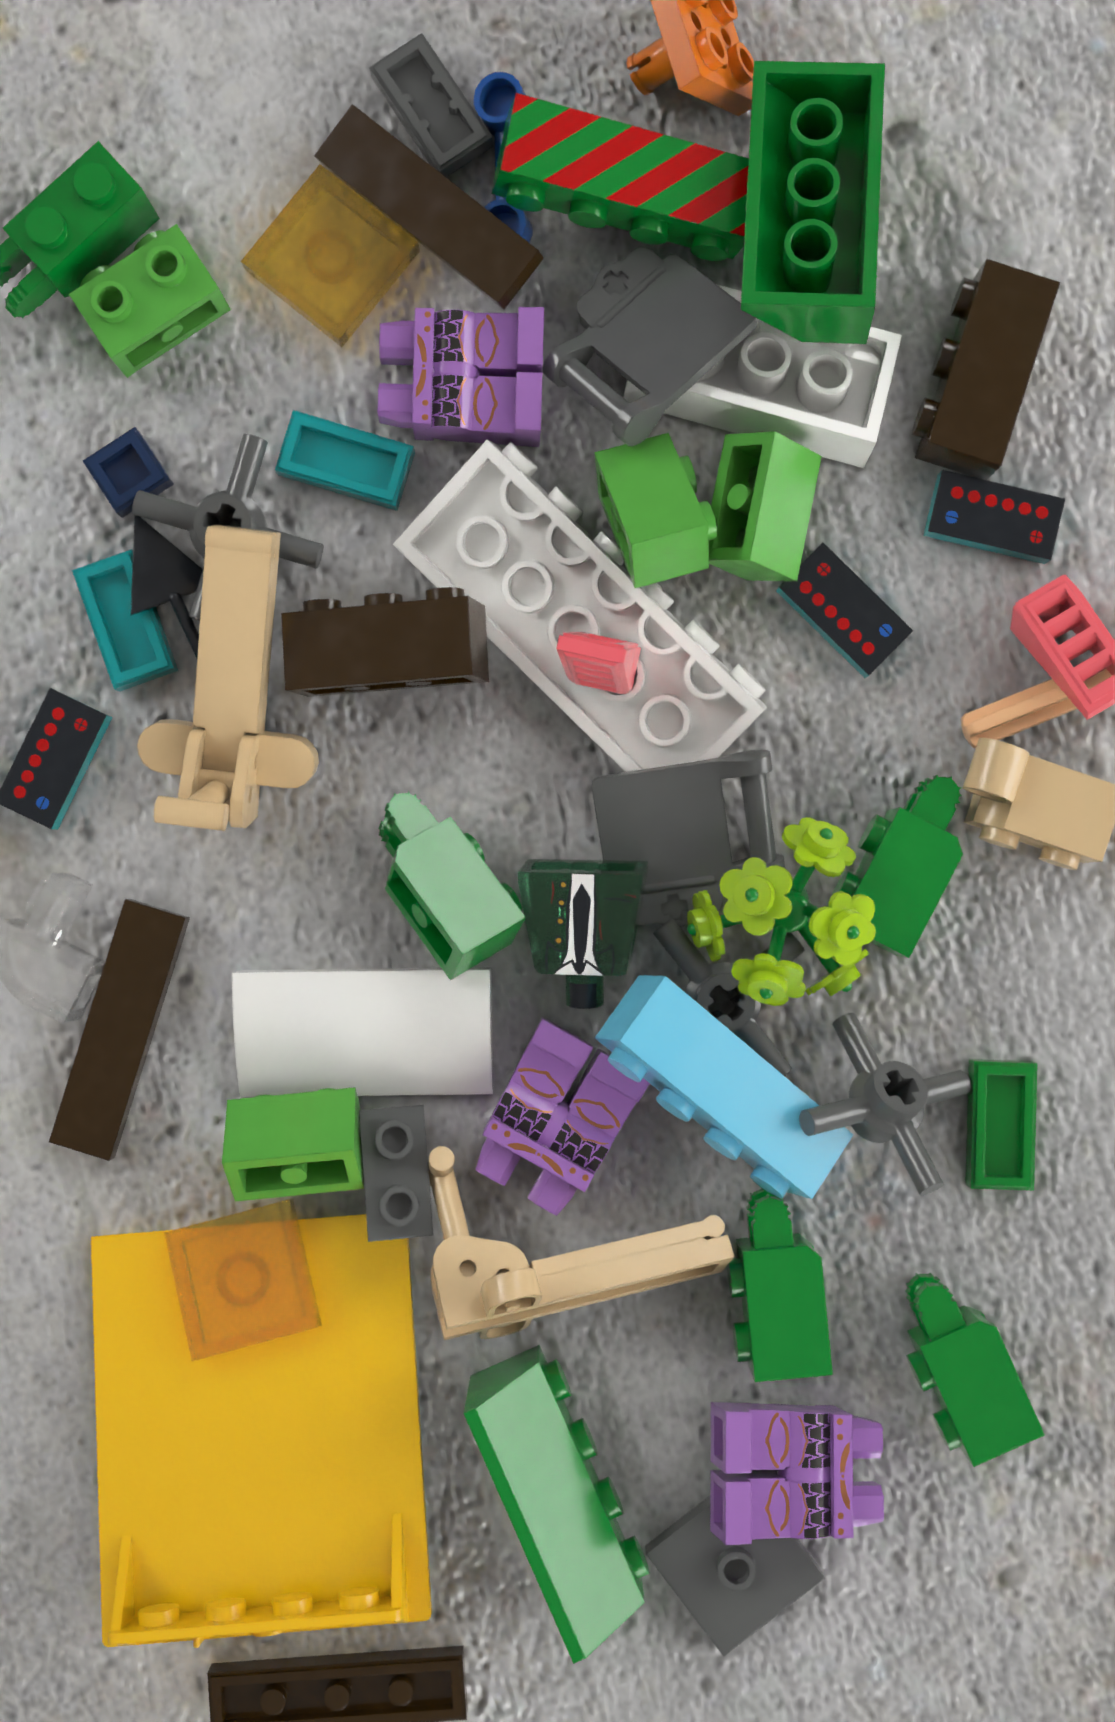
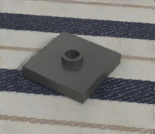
M710 1496L645 1545L647 1557L723 1657L825 1579L822 1569L797 1538L752 1540V1544L725 1545L710 1531Z

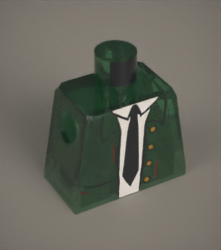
M528 859L518 871V885L526 917L525 922L534 968L540 974H561L566 976L567 1006L577 1009H592L603 1006L604 976L627 975L634 953L648 873V861Z

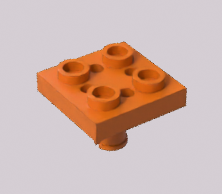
M650 0L662 37L627 58V69L639 68L637 71L629 74L635 87L643 95H649L657 87L675 77L679 90L734 115L740 116L750 110L752 105L754 60L745 45L739 41L733 20L738 17L735 1Z

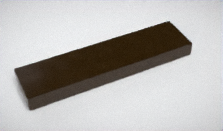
M353 104L314 155L325 168L503 310L544 259L538 249Z
M133 899L124 900L49 1143L107 1161L115 1158L190 917Z
M464 1645L212 1663L207 1673L210 1722H439L467 1720L468 1702Z

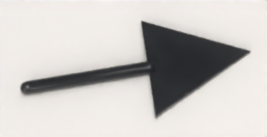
M134 515L130 616L170 602L197 659L199 633L192 618L189 617V611L182 597L196 592L203 569L140 516Z

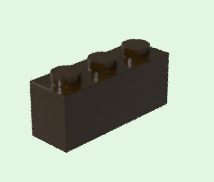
M990 259L985 260L973 280L965 277L962 279L950 311L951 316L959 318L953 340L944 337L931 370L932 376L940 378L934 399L924 398L913 425L912 435L921 438L915 459L984 480L991 477L1002 466L1060 282Z
M457 587L429 589L425 591L426 600L403 602L401 594H370L364 596V605L342 607V602L336 599L304 601L303 611L281 613L285 691L313 697L489 682L485 605L470 596H465L464 589Z

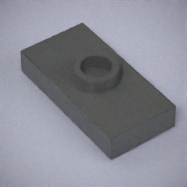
M422 33L369 67L373 81L428 163L445 177H448L493 147L492 136Z

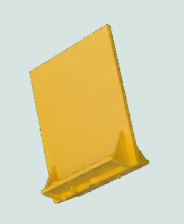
M366 1214L253 1223L249 1220L246 1224L92 1236L91 1264L103 1645L105 1647L193 1640L194 1648H199L204 1639L251 1635L267 1637L288 1632L429 1620L432 1614L409 1238L368 1242Z

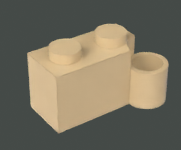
M979 738L963 785L964 790L973 794L964 823L982 829L979 839L1013 850L1017 849L1019 842L1042 849L1039 857L1040 860L1070 870H1077L1079 862H1102L1115 825V784L1031 756L1029 752L1015 745L990 738Z

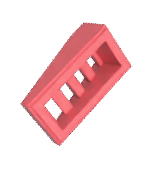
M1065 574L1061 575L1016 602L1013 606L1010 630L1082 715L1088 720L1115 704V640L1084 595ZM1068 631H1074L1076 635L1062 644L1058 645L1055 641L1056 638ZM1088 650L1094 654V656L1075 667L1070 663L1071 660ZM1104 669H1107L1112 675L1091 689H1088L1084 681Z
M564 632L563 635H559L556 649L565 674L570 681L577 685L618 694H627L632 690L641 650L637 643L586 632Z

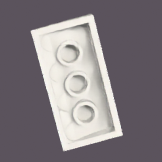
M718 285L741 303V291ZM756 318L757 327L664 412V414L737 434L776 431L824 458L864 468L877 442L902 335L870 327L867 344L801 342ZM627 380L623 398L629 403L646 395Z
M492 967L470 968L452 980L448 978L442 968L241 970L232 973L234 1045L240 1097L313 1092L325 1088L343 1089L353 1087L356 1088L357 1096L493 1094Z

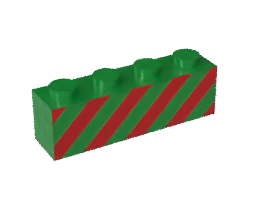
M516 93L505 122L491 194L506 198V202L519 210L537 212L543 208L567 214L570 221L582 227L602 228L608 225L630 231V236L633 239L645 244L661 245L670 242L691 248V253L698 258L709 261H722L727 258L733 259L744 247L749 158Z

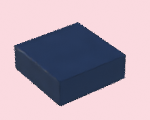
M136 427L83 460V463L105 497L121 518L132 512L133 501L139 490L159 495L174 485Z

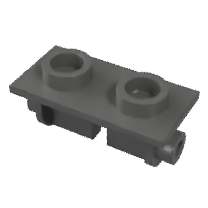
M424 1105L359 1110L368 1242L434 1236Z

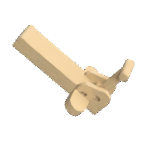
M222 525L207 527L193 722L174 719L160 720L144 729L139 736L137 744L138 755L143 764L159 773L181 775L178 798L157 797L154 807L155 823L225 831L227 823L230 822L231 827L247 828L258 817L260 785L287 789L298 788L306 784L317 771L319 764L318 752L313 743L307 738L296 734L265 731L281 536L279 532Z
M439 1146L434 1148L429 1155V1182L432 1187L444 1238L434 1253L430 1279L444 1340L479 1332L481 1339L503 1337L527 1328L533 1318L720 1273L735 1257L728 1235L721 1236L725 1230L723 1220L719 1216L710 1215L703 1221L531 1261L529 1265L524 1253L517 1246L508 1242L471 1237L469 1235L453 1168L455 1162L454 1154L449 1148Z

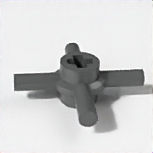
M243 434L227 490L208 495L197 506L142 490L136 493L133 501V515L189 531L194 548L203 558L205 557L207 527L212 525L229 526L233 519L241 528L281 533L279 558L317 569L324 549V545L267 528L262 510L251 499L268 444L266 440L255 435ZM204 567L189 614L190 618L200 621Z
M673 918L654 931L653 935L688 977L689 982L685 993L709 1012L707 1006L715 1002L709 996L714 987L718 986L726 991L735 989L737 995L730 999L735 1005L732 1012L725 1015L719 1010H714L710 1014L781 1074L786 1076L792 1067L755 1022L760 1012L761 1003L738 990L739 981L731 973L733 964L727 962L709 964ZM786 933L781 960L793 961L805 949L792 933ZM769 947L762 953L768 954Z
M847 1013L840 1016L832 1025L858 1075L850 1085L848 1099L801 1111L799 1122L803 1132L808 1136L851 1125L858 1135L868 1141L884 1143L892 1140L919 1195H927L938 1190L944 1183L916 1129L923 1120L925 1105L967 1095L970 1092L971 1083L968 1075L962 1070H957L923 1079L914 1068L905 1063L888 1061L881 1064L856 1014Z

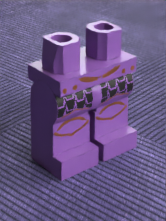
M518 307V313H474L455 309L435 312L434 308H415V321L380 323L379 355L381 365L413 366V384L379 383L377 408L379 423L399 428H413L415 440L434 441L435 438L445 441L484 443L486 440H489L498 445H508L512 442L515 446L539 447L542 409L544 307Z
M541 1017L484 1128L483 1136L487 1138L482 1146L476 1171L505 1186L520 1158L522 1157L542 1168L527 1195V1199L557 1216L572 1199L577 1188L583 1192L586 1191L594 1177V1173L604 1160L636 1102L640 1101L650 1083L644 1078L641 1082H636L619 1072L608 1062L607 1059L610 1054L598 1048L568 1102L564 1101L577 1074L589 1057L593 1046L546 1018Z
M711 1402V1462L721 1470H710V1531L725 1545L752 1544V1540L818 1539L830 1536L834 1539L854 1538L853 1527L883 1522L884 1495L881 1485L874 1481H853V1459L881 1458L883 1452L882 1424L872 1419L852 1415L834 1405L808 1406Z

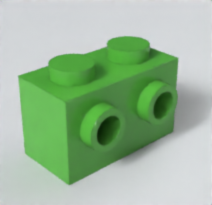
M177 224L166 231L158 230L147 234L135 245L134 252L113 266L104 265L92 270L83 278L80 287L69 294L110 358L127 378L231 310L219 287Z
M776 431L725 434L711 503L717 526V538L709 541V564L747 581H797L822 456Z
M669 433L646 438L643 442L633 447L624 444L594 452L599 499L617 545L621 550V555L634 588L708 569L709 541L717 538V526L713 510L707 500L698 502L695 495L697 493V481L692 462L687 455L678 456Z
M325 1088L313 1092L258 1095L252 1098L227 1100L222 1165L235 1202L364 1189L359 1110L361 1108L356 1088Z

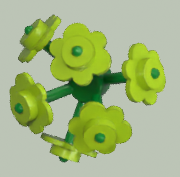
M809 817L802 818L798 825L791 824L786 826L782 833V840L789 848L795 850L793 857L801 865L794 879H792L790 872L786 868L778 865L767 867L764 860L752 857L744 862L742 870L731 869L724 873L720 880V891L723 897L728 900L723 908L724 914L719 915L717 908L712 905L707 890L693 894L694 909L687 912L688 933L691 935L696 947H706L708 956L713 962L719 961L721 955H724L726 952L722 938L724 928L742 924L748 933L757 936L765 935L773 928L768 954H757L753 960H736L731 970L732 976L739 981L738 990L741 993L750 996L760 1003L772 1006L784 1005L788 1002L789 997L800 998L805 992L809 996L823 987L830 997L841 990L849 992L852 989V982L861 976L855 964L869 955L866 948L862 950V946L869 944L876 934L875 926L870 922L874 916L875 904L870 897L864 894H856L851 897L843 891H837L830 897L828 906L819 908L810 903L809 895L804 887L815 868L825 876L839 877L845 870V866L853 864L856 854L854 850L847 846L848 836L841 828L825 821H816ZM799 931L828 972L807 989L802 982L804 977L803 968L795 962L781 960L786 933Z

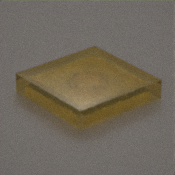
M319 164L244 256L241 263L249 274L339 346L343 347L417 256L420 249L418 242Z
M293 1199L164 1232L192 1361L322 1326Z

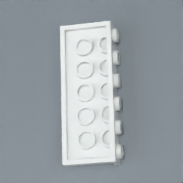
M486 440L393 545L437 588L464 589L465 596H470L485 605L487 637L625 772L718 758L767 708L758 699L766 691L765 688L740 664L730 671L713 655L720 647L719 643L695 620L692 619L686 627L667 610L674 603L673 598L658 583L634 588L628 571L622 566L624 560L617 543L602 530L593 538L577 522V519L584 512L557 486L548 494L531 477L538 467L517 446L510 442L502 449L497 444ZM564 632H586L637 643L641 650L632 690L627 694H618L577 685L570 681L565 674L556 649L559 635H563Z

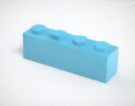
M639 975L595 1036L596 1040L612 1052L607 1060L614 1068L636 1082H641L643 1078L660 1091L656 1101L664 1109L686 1122L692 1117L707 1130L703 1137L706 1143L729 1159L737 1160L738 1157L742 1158L754 1168L750 1178L761 1188L778 1198H783L787 1192L813 1199L854 1135L845 1127L812 1136L806 1135L800 1126V1113L802 1110L819 1105L666 976Z

